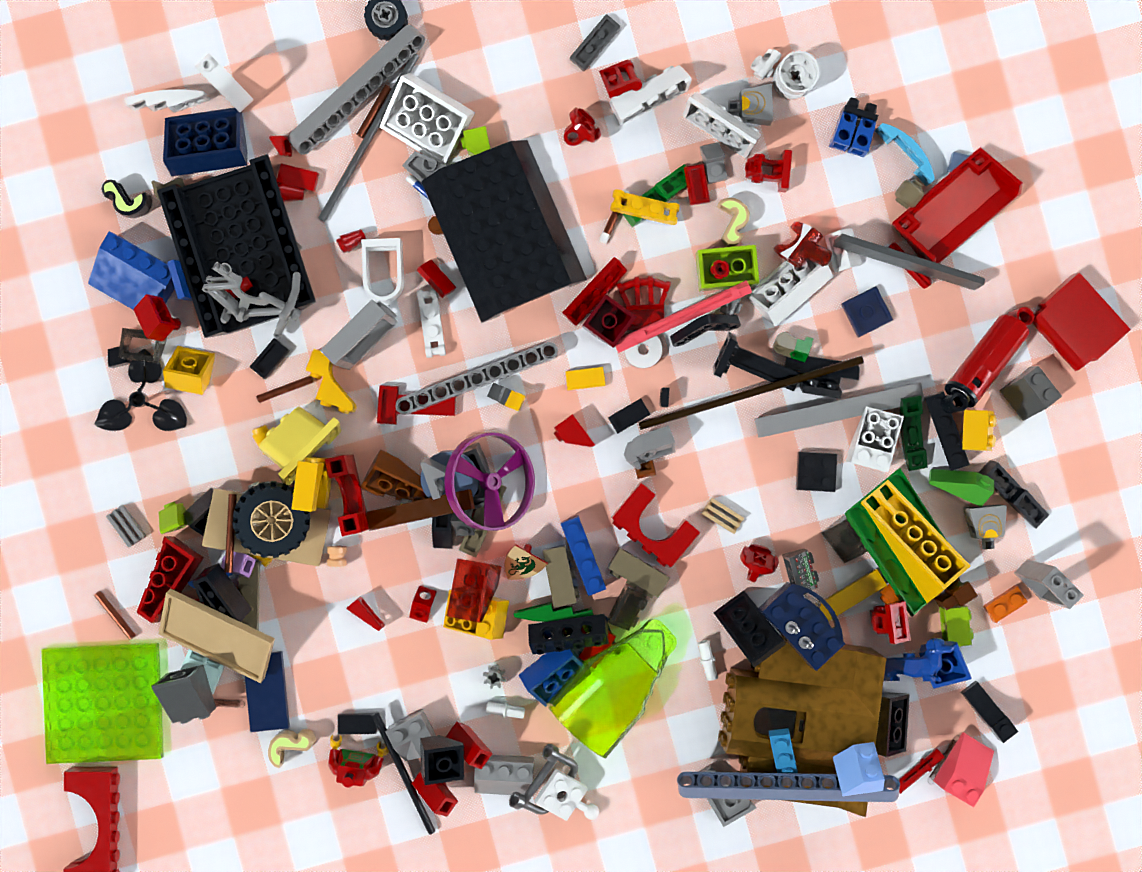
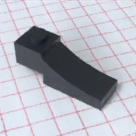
M974 681L961 691V694L999 741L1005 743L1019 732L977 681Z

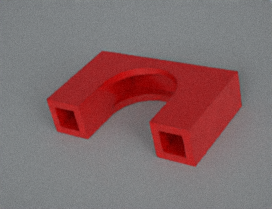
M354 454L325 459L328 477L336 479L343 499V515L338 517L342 537L368 530L366 507L362 489L360 488L361 485Z
M640 482L611 516L614 520L612 524L619 530L624 528L629 532L627 536L632 541L636 542L638 540L643 544L641 548L649 555L654 553L658 557L656 561L663 567L668 565L671 568L700 534V531L683 519L671 535L665 539L653 540L646 537L640 529L639 519L643 510L656 494Z
M456 721L446 735V738L463 743L464 760L470 766L482 769L493 754L468 725ZM421 771L412 782L414 788L435 814L447 817L458 803L456 797L448 789L446 782L425 785Z

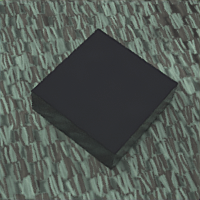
M663 387L660 389V407H668L670 388Z

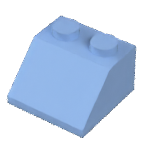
M874 742L852 745L833 757L842 796L883 791L885 779Z

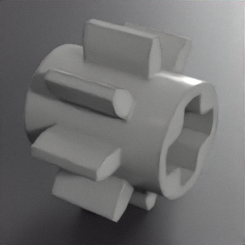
M740 298L721 306L720 312L726 315L739 314L742 308V304L739 303Z
M499 664L496 665V668H492L489 665V672H483V676L487 677L484 680V684L489 683L490 689L496 685L498 688H501L500 682H506V678L502 677L505 669L500 670ZM493 673L497 674L498 678L496 680H492Z

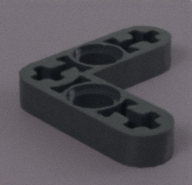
M707 314L672 334L670 339L673 347H678L690 342L706 331H731L739 328L741 323L738 315Z

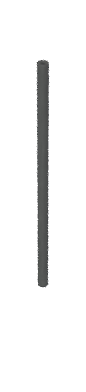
M417 54L408 60L318 217L322 221H326L376 134L400 77L411 73L419 59Z

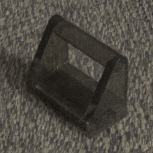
M122 328L119 359L159 363L167 337L164 341L154 340V355L127 352L132 338L151 339L146 338L143 330Z

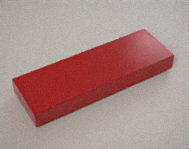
M398 395V399L406 395ZM420 395L418 402L421 405L426 404L428 396ZM456 397L412 414L455 416ZM403 401L400 405L401 410L404 412L408 411L410 403Z

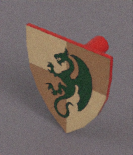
M515 544L506 555L504 563L505 573L508 580L525 579L539 573L548 563L531 553L532 546L530 544H526L524 549Z

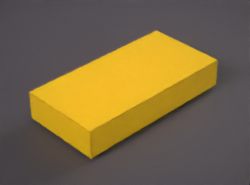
M603 367L565 371L568 391L606 386Z

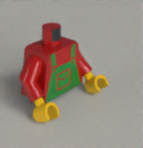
M333 734L331 735L330 746L332 749L329 753L328 767L332 774L337 776V783H342L347 788L353 785L361 787L368 780L379 775L384 761L383 756L389 753L387 747L381 749V741L376 746L377 756L376 754L340 749L339 752L338 748L341 746L342 736L340 735L339 741L335 742L333 741Z

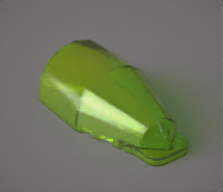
M648 620L640 629L585 659L546 703L548 709L575 738L595 754L606 759L646 710L645 705L649 696H652L655 682L659 679L668 656L676 648V637L660 620Z

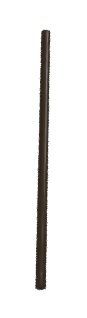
M860 356L639 422L640 430L860 365L864 363V360Z

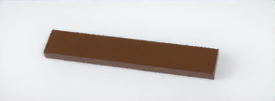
M471 489L455 492L458 503L463 511L475 509ZM445 494L434 500L431 497L368 511L366 516L369 531L454 512Z

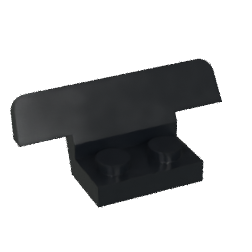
M808 356L806 361L802 362L786 357L784 366L802 371L803 374L842 361ZM856 365L800 382L799 387L802 393L841 399L842 390L839 387L841 377L859 380L860 368Z

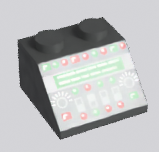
M800 549L782 554L790 583L810 590L818 588L817 582H819L817 571H813L812 563H814V558L811 552H808L807 549Z

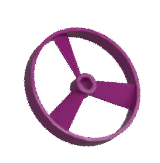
M492 432L473 435L456 447L446 466L444 480L449 505L463 523L474 529L498 531L509 528L524 516L532 502L535 490V474L531 459L521 444L508 435ZM485 436L499 438L515 450L512 457L497 473L485 474L462 458L461 454L472 442ZM523 465L525 473L524 496L515 514L504 522L498 492L502 484L501 478ZM455 471L480 480V486L485 490L483 526L472 521L460 507L454 488Z

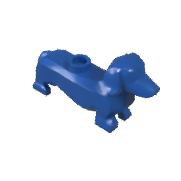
M932 638L927 641L926 653L921 657H915V653H903V657L886 658L884 681H900V677L897 674L916 678L922 677L923 681H941V678L937 675L938 671L942 668L941 655L954 651V647L945 644L941 638Z

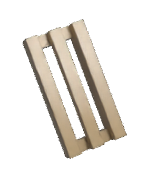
M712 497L701 513L735 534L740 523L744 520V517ZM712 503L738 518V520L734 521L711 506ZM711 510L734 525L733 528L716 519L707 511Z

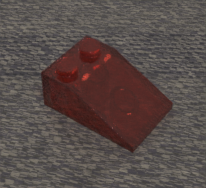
M457 558L446 616L482 623L498 587L502 566Z

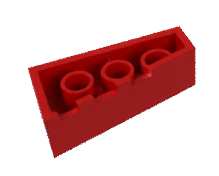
M164 536L163 546L156 557V565L149 576L148 587L144 590L136 612L150 623L161 622L166 592L171 588L181 593L204 559L203 556L174 536Z

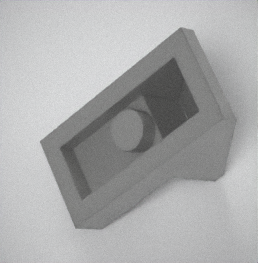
M719 142L700 146L708 184L727 180L723 161L725 154Z
M425 457L420 464L432 499H438L445 490L444 483L439 478L445 476L446 466L429 457Z

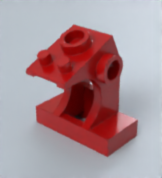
M784 150L781 154V160L765 159L764 154H754V157L748 158L745 164V178L751 179L752 183H763V181L778 182V192L785 193L789 189L792 150ZM761 167H772V175L762 174Z
M905 601L888 603L885 606H874L873 610H869L872 630L876 631L877 634L888 633L891 644L911 641Z

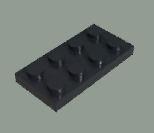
M742 591L713 612L754 668L786 645L779 633L758 610V607L745 591Z

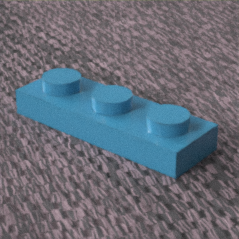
M789 728L770 730L769 738L777 773H798Z

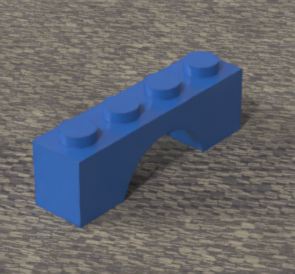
M579 515L561 522L588 596L606 590L604 580L592 553Z

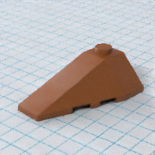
M381 449L373 460L360 487L377 496H394L395 500L398 501L407 499L413 502L428 498L421 486V476L399 458Z

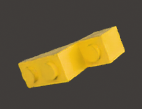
M313 349L306 371L311 372L310 376L320 380L323 376L315 399L321 400L320 404L329 408L332 405L339 407L338 411L348 415L349 412H356L357 405L333 376V363L321 351Z

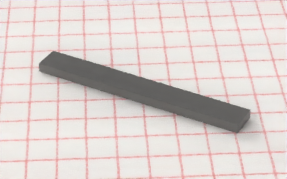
M843 233L833 243V247L971 290H976L985 283V278Z

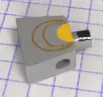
M772 84L741 90L739 100L728 101V112H739V117L743 120V123L770 126L773 122Z
M997 504L963 508L971 538L982 539L983 549H994V538L1004 537L1007 506Z

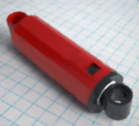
M1022 307L1010 311L1008 314L1001 315L996 319L945 385V391L948 395L942 397L940 403L944 412L951 414L964 411L967 407H974L1028 338L1029 330L1027 326L1032 324L1034 320V314L1030 308Z

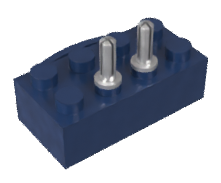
M786 582L758 608L803 660L816 671L845 645L840 622L835 612L821 596L808 588ZM804 593L811 594L826 607L835 625L833 628L823 612L814 603L804 598Z

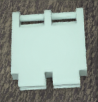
M188 649L180 670L204 665L213 695L225 666L205 656L203 657L199 653L195 654L193 653L195 651Z

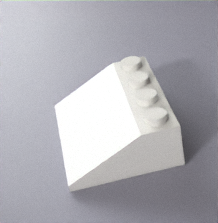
M408 73L400 77L379 127L424 155L446 165L464 136L463 131L468 129L475 112L413 74Z
M698 92L693 94L688 99L682 117L746 159L761 136L758 133L759 131L751 125L747 126L744 124L743 120L737 115L732 116L726 112V108L722 105H716L711 102L707 95L699 94Z

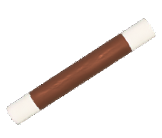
M623 189V190H622V191H624L625 193H630V192H629L628 190H626V189ZM612 212L599 241L601 243H607L620 213Z

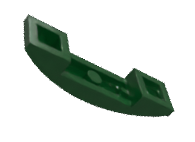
M920 394L901 398L900 416H904L900 429L908 471L928 468L927 452L923 447L921 425L923 407Z

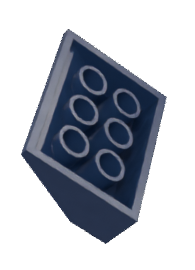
M236 108L165 118L163 162L171 177L247 166V144L242 111L239 112Z

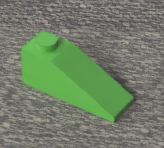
M930 470L929 484L977 506L982 507L994 493V480L978 472Z

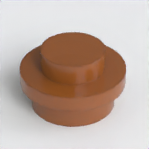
M433 216L428 222V228L431 233L441 235L443 234L436 216Z

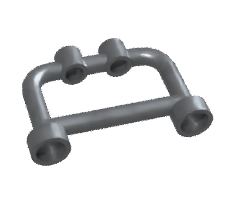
M547 744L543 749L542 755L548 761L524 795L519 792L512 793L509 798L510 807L517 810L524 808L539 815L547 814L549 811L529 802V800L557 760L570 766V771L567 775L575 778L578 772L577 763L573 759L559 753L558 747L553 744ZM565 791L559 792L557 798H563Z

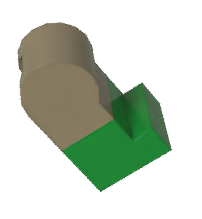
M782 332L777 335L773 348L783 356L805 362L814 338L806 336L804 340L792 337L787 332Z

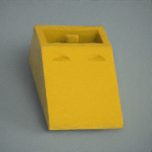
M449 590L443 627L489 640L502 639L509 600Z

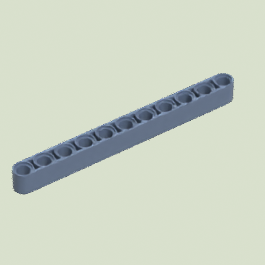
M682 772L677 777L678 791L684 798L894 802L899 797L900 789L899 780L892 775H883L885 779L883 791L842 796L837 774Z

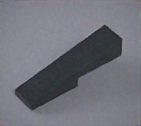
M990 460L978 472L993 479L994 490L1034 528L1037 529L1049 516L1026 489L1021 488L998 462Z

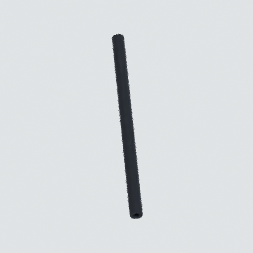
M375 712L372 714L373 720L428 834L431 835L435 832V828L416 789L412 785V780L400 755L394 750L385 732L387 728L379 712Z

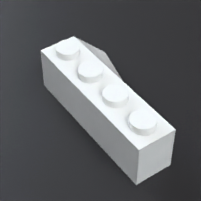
M680 65L676 67L670 66L663 71L664 73L658 76L654 74L647 78L646 82L642 83L640 90H630L619 96L612 97L610 106L619 124L622 125L687 92L692 81L690 75Z

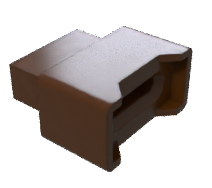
M958 577L934 600L939 607L941 606L949 610L955 605L964 606L978 597L968 581L962 583Z

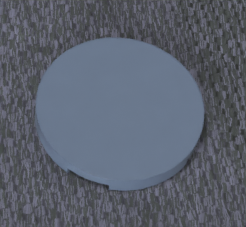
M454 450L440 451L430 458L447 466ZM461 454L462 458L476 467L467 455ZM422 470L421 486L425 495L431 498L432 496ZM455 471V492L471 489L472 496L474 497L480 480ZM444 476V477H441V478H439V479H442V481H443V483H444V487H445V480H444V479H445V476Z

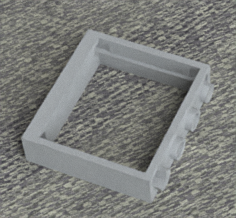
M371 300L320 351L334 365L350 370L398 323L395 319L397 315L381 301L375 302Z

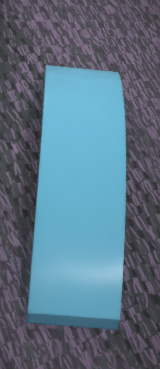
M884 123L875 130L887 145L894 140L919 167L913 173L925 186L935 180L926 154L910 136L898 128Z

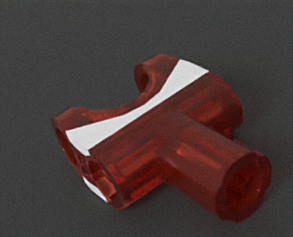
M796 221L790 226L797 234L795 240L787 245L776 244L773 248L783 260L797 268H800L806 259L823 267L828 265L832 258V251L818 244L822 240L823 235L815 228Z

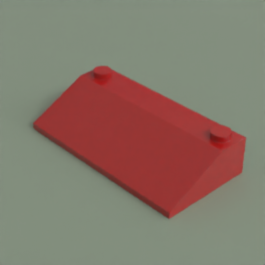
M980 147L928 191L915 207H910L893 221L892 225L920 258L941 263L1021 194L1023 182Z

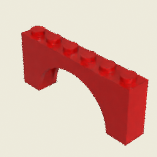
M71 767L64 771V791L81 796L94 810L98 822V838L95 848L88 858L71 862L63 869V872H120L117 869V862L120 857V852L117 850V843L120 838V832L117 831V823L120 819L118 811L120 774L118 773V767Z

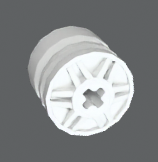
M805 51L789 53L783 58L773 73L774 89L786 99L802 97L816 84L819 78L820 69L818 62L811 54ZM793 75L796 76L794 81L791 79Z

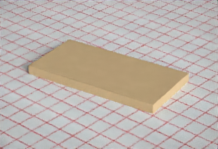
M214 488L202 546L226 550L229 494H237V504L243 493ZM316 508V511L310 512V528L307 531L305 540L300 543L296 550H291L290 554H282L278 558L273 559L319 567L331 510ZM235 535L234 552L254 555L250 553L248 548H244L241 545L240 540H237Z
M171 588L166 592L159 635L262 683L265 679L275 638Z

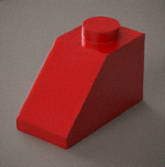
M573 414L554 427L556 431L553 434L559 442L564 441L568 444L588 447L595 446Z

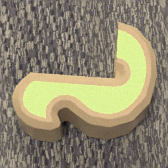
M725 198L718 203L717 208L733 215L721 239L725 246L734 247L743 237V234L738 233V231L743 229L748 223L750 212L747 206L740 200Z
M302 729L298 734L291 730L279 732L270 741L268 748L269 761L274 767L280 768L284 764L285 749L308 751L316 741L315 734L309 729Z

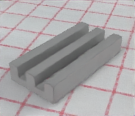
M124 505L119 506L118 509H115L106 516L128 547H131L146 536ZM120 512L123 513V515L126 517V519L128 520V522L131 524V526H132V527L134 528V530L137 532V534L139 535L138 537H136V535H135V534L133 533V531L130 529L129 525H128V524L125 522V520L122 518V516L120 515Z

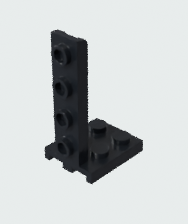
M728 332L727 338L713 365V375L720 378L723 373H727L730 365L772 383L802 374L739 347L736 334ZM798 383L784 388L794 391Z

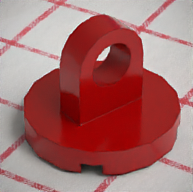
M575 107L569 114L572 123L564 130V141L570 146H576L585 139L591 143L596 142L600 138L601 132L598 127L594 126L595 120L584 109ZM574 132L578 134V137L572 139L568 134Z
M752 544L749 547L745 546L741 552L740 559L749 568L747 580L756 582L759 574L774 573L779 564L777 556H773L771 554L772 551L761 545Z

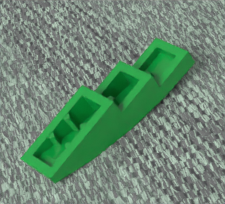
M551 602L516 610L513 613L515 618L541 622L594 615L592 607L573 612L572 604L553 609Z

